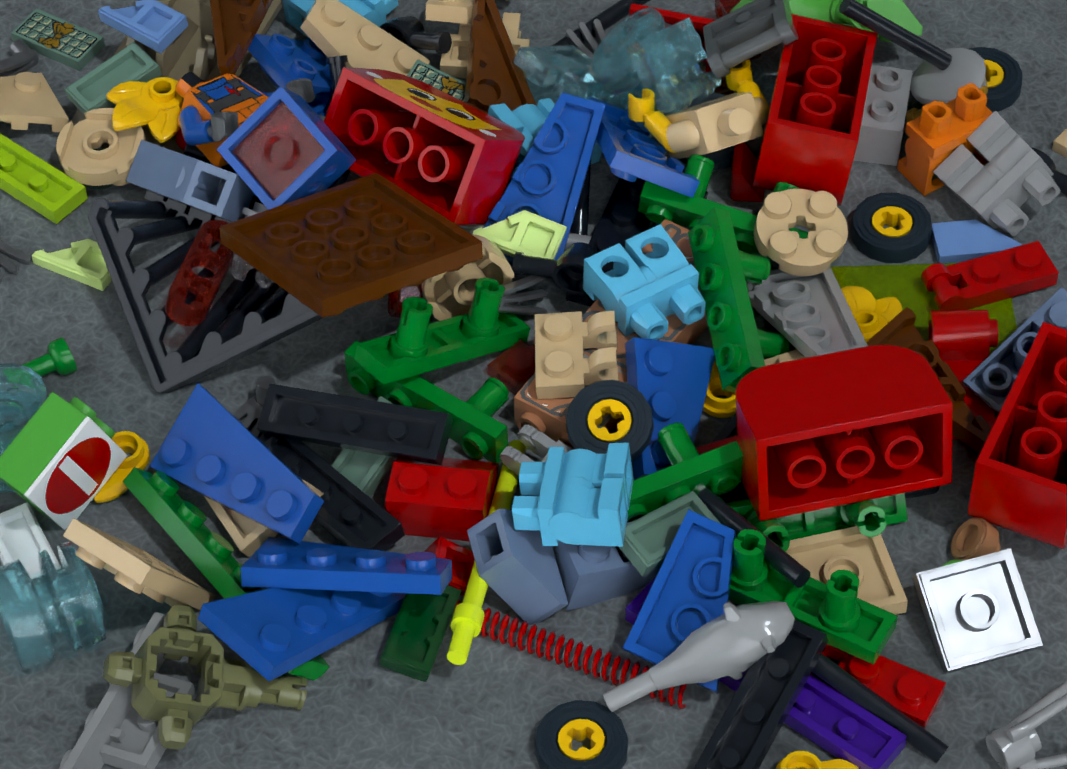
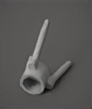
M1067 681L1052 690L1010 723L986 736L985 740L988 751L995 761L999 762L998 765L1001 769H1050L1067 765V753L1035 759V753L1042 748L1035 728L1067 707Z

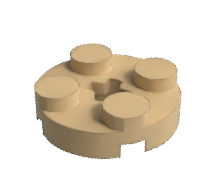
M98 108L85 112L86 119L79 121L74 126L71 120L63 127L56 142L57 154L65 174L81 184L91 186L109 184L123 186L128 184L129 182H126L140 142L141 140L146 141L142 127L138 126L114 131L112 122L114 108ZM102 143H109V147L104 150H93L100 148Z
M788 189L772 192L767 195L762 208L758 212L753 234L759 253L766 257L768 255L773 261L779 263V270L796 276H812L830 268L831 263L840 257L847 241L848 226L842 211L837 207L836 198L826 191L815 192L807 189ZM803 226L810 232H808L807 238L802 239L799 238L798 232L790 231L789 228Z

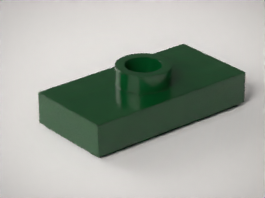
M448 585L441 595L406 593L378 665L413 679L427 682L461 590Z

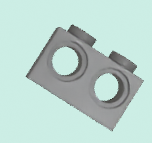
M872 65L854 161L897 166L912 70Z

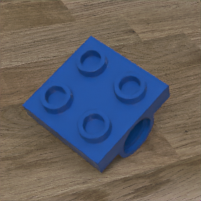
M255 34L248 50L258 61L260 69L277 89L280 86L286 88V84L292 80L310 79L315 99L312 102H308V105L317 115L326 116L329 101L333 94L329 64H326L327 56L310 38L302 41L289 39L281 34H273L272 36Z

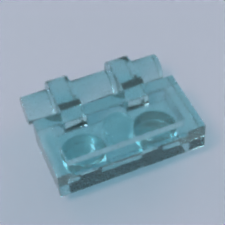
M689 17L625 47L643 87L656 85L660 94L656 100V107L661 113H668L670 111L680 112L689 107L693 99L698 97V100H703L712 95L715 88L721 84V78L717 79L712 71L703 72L698 62L707 57L701 38L695 31ZM678 72L683 84L678 82L675 73Z
M574 45L519 47L513 61L514 64L527 73L526 78L530 82L541 87L554 85L552 96L556 101L561 93H566L588 99L591 96L607 102L610 98L617 97L619 93L618 84L614 81H608L600 74L603 67Z

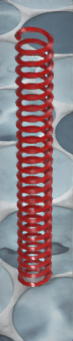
M460 600L457 601L455 608L458 604L461 603ZM487 608L484 611L485 617L481 628L483 637H488L490 633L492 641H495L499 635L501 644L507 643L508 639L510 647L513 648L517 645L520 651L525 650L527 647L529 654L535 653V648L531 650V642L537 632L536 624L531 626L527 637V644L522 646V637L525 635L528 627L527 621L521 624L517 641L513 643V633L516 632L518 627V618L513 619L509 628L508 638L504 640L503 634L504 629L507 628L509 623V615L507 614L503 617L499 634L494 636V629L499 622L500 612L494 613L490 624V631L485 633V624L489 621L491 609ZM541 629L536 642L537 656L541 658L545 652L548 661L553 660L554 657L558 665L563 663V658L559 660V652L565 641L564 634L559 636L553 656H550V647L553 645L556 634L555 631L549 634L545 651L541 653V642L544 641L546 636V629ZM569 639L564 652L566 668L572 667L573 662L575 671H580L582 666L585 675L590 674L591 669L587 670V663L593 651L592 644L586 648L583 665L578 667V658L584 644L582 641L577 644L573 661L568 663L569 653L574 645V639ZM599 648L593 659L592 674L594 678H598L601 672L603 681L606 682L610 675L606 677V669L612 654L610 651L606 653L602 670L597 673V664L602 655V649ZM620 655L615 657L612 665L611 681L613 685L619 684V679L616 680L615 677L616 670L621 661ZM629 658L624 661L622 667L621 684L625 682L626 672L630 666L631 661ZM639 662L634 664L630 679L636 677L640 668ZM648 665L643 668L642 673L650 669ZM687 684L680 685L677 699L680 709L685 708V704L682 705V699ZM670 687L668 691L670 706L676 704V700L673 701L675 687ZM664 689L658 691L660 702L666 701V697L663 698ZM649 693L651 699L657 697V693Z

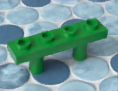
M690 155L684 174L694 175L700 181L693 198L645 181L640 195L638 212L644 213L650 221L661 224L666 219L675 224L688 227V230H691L714 207L730 211L738 249L748 253L758 252L753 234L757 215L704 199L715 165L709 158L700 155ZM778 182L773 192L799 188L788 183ZM795 227L789 228L790 231L798 232L799 238H807V231Z
M714 207L688 231L695 268L699 272L698 284L701 295L706 302L707 324L722 389L735 393L740 380L753 370L765 366V359L789 352V341L782 334H774L757 329L746 281L754 285L762 284V280H766L770 274L771 266L769 259L766 256L753 255L738 250L730 211Z
M480 278L475 282V291L469 313L429 324L433 306L427 304V301L420 297L404 299L397 333L358 343L354 360L371 373L375 379L379 380L382 384H387L527 343L531 327L514 314L499 313L505 287L502 284L498 285L499 282L495 279Z
M355 341L344 352L347 379L357 392L363 395L372 393L377 397L382 396L396 405L448 413L454 419L449 438L459 443L467 455L477 460L485 458L495 463L501 461L499 455L508 446L507 426L492 418L500 407L509 400V391L501 381L489 377L475 394L464 402L418 375L382 384L354 360L357 344L360 343L358 341Z
M673 423L664 427L658 433V441L672 466L633 481L629 510H627V522L635 521L692 491L698 495L703 489L708 488L715 494H724L734 489L738 483H741L743 454L738 442L734 441L699 455L682 423Z
M905 493L764 521L759 520L749 498L727 503L785 552L789 548L790 540L855 526L862 535L875 537L885 530L886 525L908 521Z
M754 529L740 531L737 539L735 538L729 591L730 601L739 605L766 601L786 602L795 620L827 635L828 645L873 665L875 664L896 628L898 616L857 598L860 583L856 574L848 570H837L831 574L827 584L810 577L804 586L797 588L764 561L766 546L764 535Z

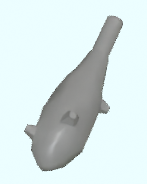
M766 601L742 604L737 607L730 602L723 605V615L693 631L673 653L648 671L603 693L604 700L610 711L614 712L657 689L662 690L684 684L706 683L725 676L738 680L743 677L742 672L767 653L775 651V648L785 641L795 621L793 613L786 602Z

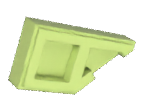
M523 210L493 225L478 228L472 234L485 237L495 243L504 254L514 257L516 252H523L524 255L555 260L567 227Z
M91 239L72 242L71 248L47 253L43 249L35 251L32 255L33 264L101 291H104L112 281L99 245Z

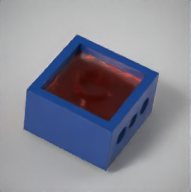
M280 86L217 148V151L268 210L327 190L357 160L300 95L283 86Z

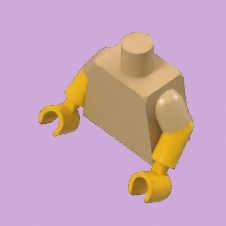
M749 59L742 62L741 68H730L731 73L726 75L728 88L732 91H737V93L664 115L661 111H655V93L652 90L642 89V98H636L631 93L628 94V117L630 120L645 122V128L669 152L670 157L676 159L687 158L690 155L709 154L763 136L762 125L767 122L770 109L758 85L753 82Z

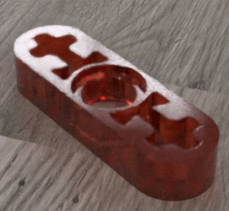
M210 220L201 226L169 289L165 311L171 320L180 325L194 326L204 321L236 256L233 251L222 243L217 253L210 250L211 245L215 241L221 242L220 226L228 224L226 221ZM192 268H208L215 276L210 278L200 277L192 271ZM189 291L196 294L195 301L191 305L184 303Z

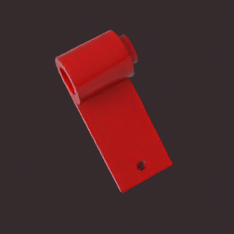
M930 310L928 316V340L934 342L939 350L941 360L949 365L965 389L964 402L974 417L982 415L991 431L996 421L995 411L963 384V380L989 357L990 347L998 346L997 319H989L987 310Z

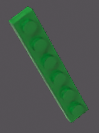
M136 467L131 470L123 480V483L224 599L262 590L260 587H242L241 566L243 564L238 563L231 555L234 551L233 546L224 537L216 532H211L205 526L204 522L207 518L204 513L192 503L182 500L177 494L180 487L172 478L159 470L154 474ZM318 655L288 672L289 674L314 681L321 677L330 666L321 655Z

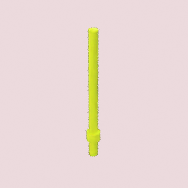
M512 440L509 443L508 447H515V449L526 455L527 447L520 440ZM504 463L488 516L499 508L510 510L519 476L512 470H509ZM475 560L463 601L456 606L450 624L453 635L447 652V659L455 665L466 663L472 640L480 634L485 617L482 605L488 584L479 576Z

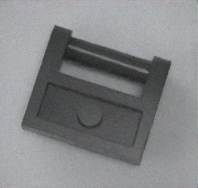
M754 0L703 26L707 61L717 79L730 74V68L782 42L788 45L798 40V34L793 25L789 0Z

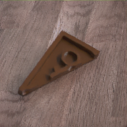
M210 0L217 63L221 76L227 73L235 75L273 0Z
M473 0L464 102L488 114L490 105L505 103L513 111L521 105H536L495 1Z
M906 307L867 341V345L899 346L915 351L923 356L932 367L953 402L952 435L980 454L990 434V427L982 415L974 417L964 402L965 389L949 365L941 360L939 350L932 340L924 341L914 326L916 315L911 309Z

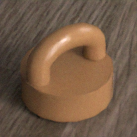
M971 518L964 522L957 529L951 542V554L955 560H968L1001 550L997 528L982 518Z

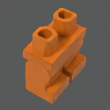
M973 83L958 88L957 97L947 103L934 100L922 106L921 116L906 123L905 133L910 138L905 143L906 156L898 160L897 170L924 196L944 186L939 178L932 180L933 171L961 144L971 153H974L976 159L981 164L986 165L988 163L967 140L993 113L986 107L987 95Z

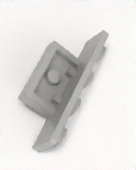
M154 612L146 627L138 631L131 651L134 655L148 636L160 627H163L165 614ZM159 653L157 655V668L154 673V679L158 680V688L166 689V696L172 697L175 693L192 695V700H194L197 694L193 683L158 673L165 661L163 658L164 653ZM109 683L108 691L99 706L90 711L83 733L74 748L65 753L59 769H101L104 764L120 769L156 768L166 750L158 738L159 721L143 719L131 706L132 683L128 687Z

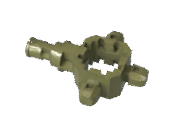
M172 605L164 618L163 627H160L148 636L135 655L133 652H114L108 654L103 667V678L109 683L128 687L132 683L131 706L143 719L159 721L158 738L161 745L169 749H183L191 737L192 725L194 726L203 719L212 708L221 707L242 711L244 707L256 708L259 703L301 710L307 695V690H300V687L305 688L307 686L305 677L281 675L269 682L244 659L223 658L224 647L212 634L197 632L194 610L190 606ZM159 653H164V659L178 661L183 656L189 657L188 664L196 665V673L201 674V679L198 681V696L196 700H192V695L175 693L172 697L166 696V689L158 688V680L154 679V673L156 672L157 655Z

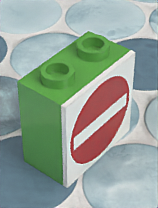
M52 392L0 456V479L31 506L65 530L73 518L77 519L127 457V454L112 440L116 433L98 419L96 412L75 396L68 403Z

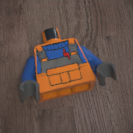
M188 72L181 77L176 85V92L184 98L178 117V125L182 130L185 142L191 146L196 145L214 166L220 168L229 164L217 151V148L274 92L266 93L257 90L234 74L227 73L204 82L195 73ZM295 79L286 84L288 90L300 95L307 103L315 99L310 79ZM282 101L235 149L242 152L287 108Z

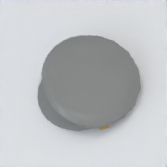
M963 47L944 49L943 51L952 56L949 67L941 70L924 60L915 70L910 85L913 97L922 103L923 106L934 100L947 103L957 97L958 88L969 83L975 84L983 93L987 94L988 86L985 77L986 67L984 59L976 51Z

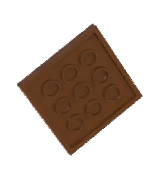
M378 173L367 175L220 226L221 243L322 318L339 315L345 309L367 301L382 299L386 294L404 287L420 285L426 279L445 272L460 270L464 265L483 258L481 240Z

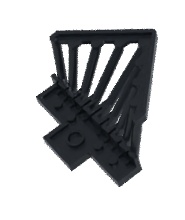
M347 169L328 189L346 183L351 170ZM147 190L144 198L150 201H111L105 198H97L92 203L88 214L90 225L148 375L156 391L170 393L322 319L321 316L283 288L276 293L280 286L268 277H265L229 316L262 275L260 271L244 260L238 276L176 351L167 353L163 343L167 327L171 326L240 257L221 243L217 255L161 310L157 309L151 312L145 295L150 286H154L220 243V226L231 223V221ZM255 194L249 207L251 210L255 202L263 204ZM115 219L165 220L132 228L123 227L119 230ZM199 229L194 238L145 269L139 268L135 271L129 256L134 245Z

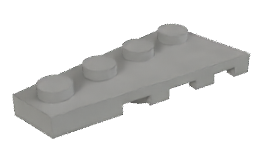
M831 267L820 274L812 276H796L776 269L770 271L768 278L762 280L760 285H754L746 281L751 306L806 358L868 346Z

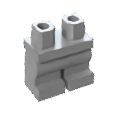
M995 110L967 138L988 163L985 166L981 164L961 144L933 173L951 192L993 229L999 227L1011 236H1016L1027 225L1029 220L1019 207L1031 196L1042 206L1049 204L1061 190L1052 178L1054 173L1043 159Z

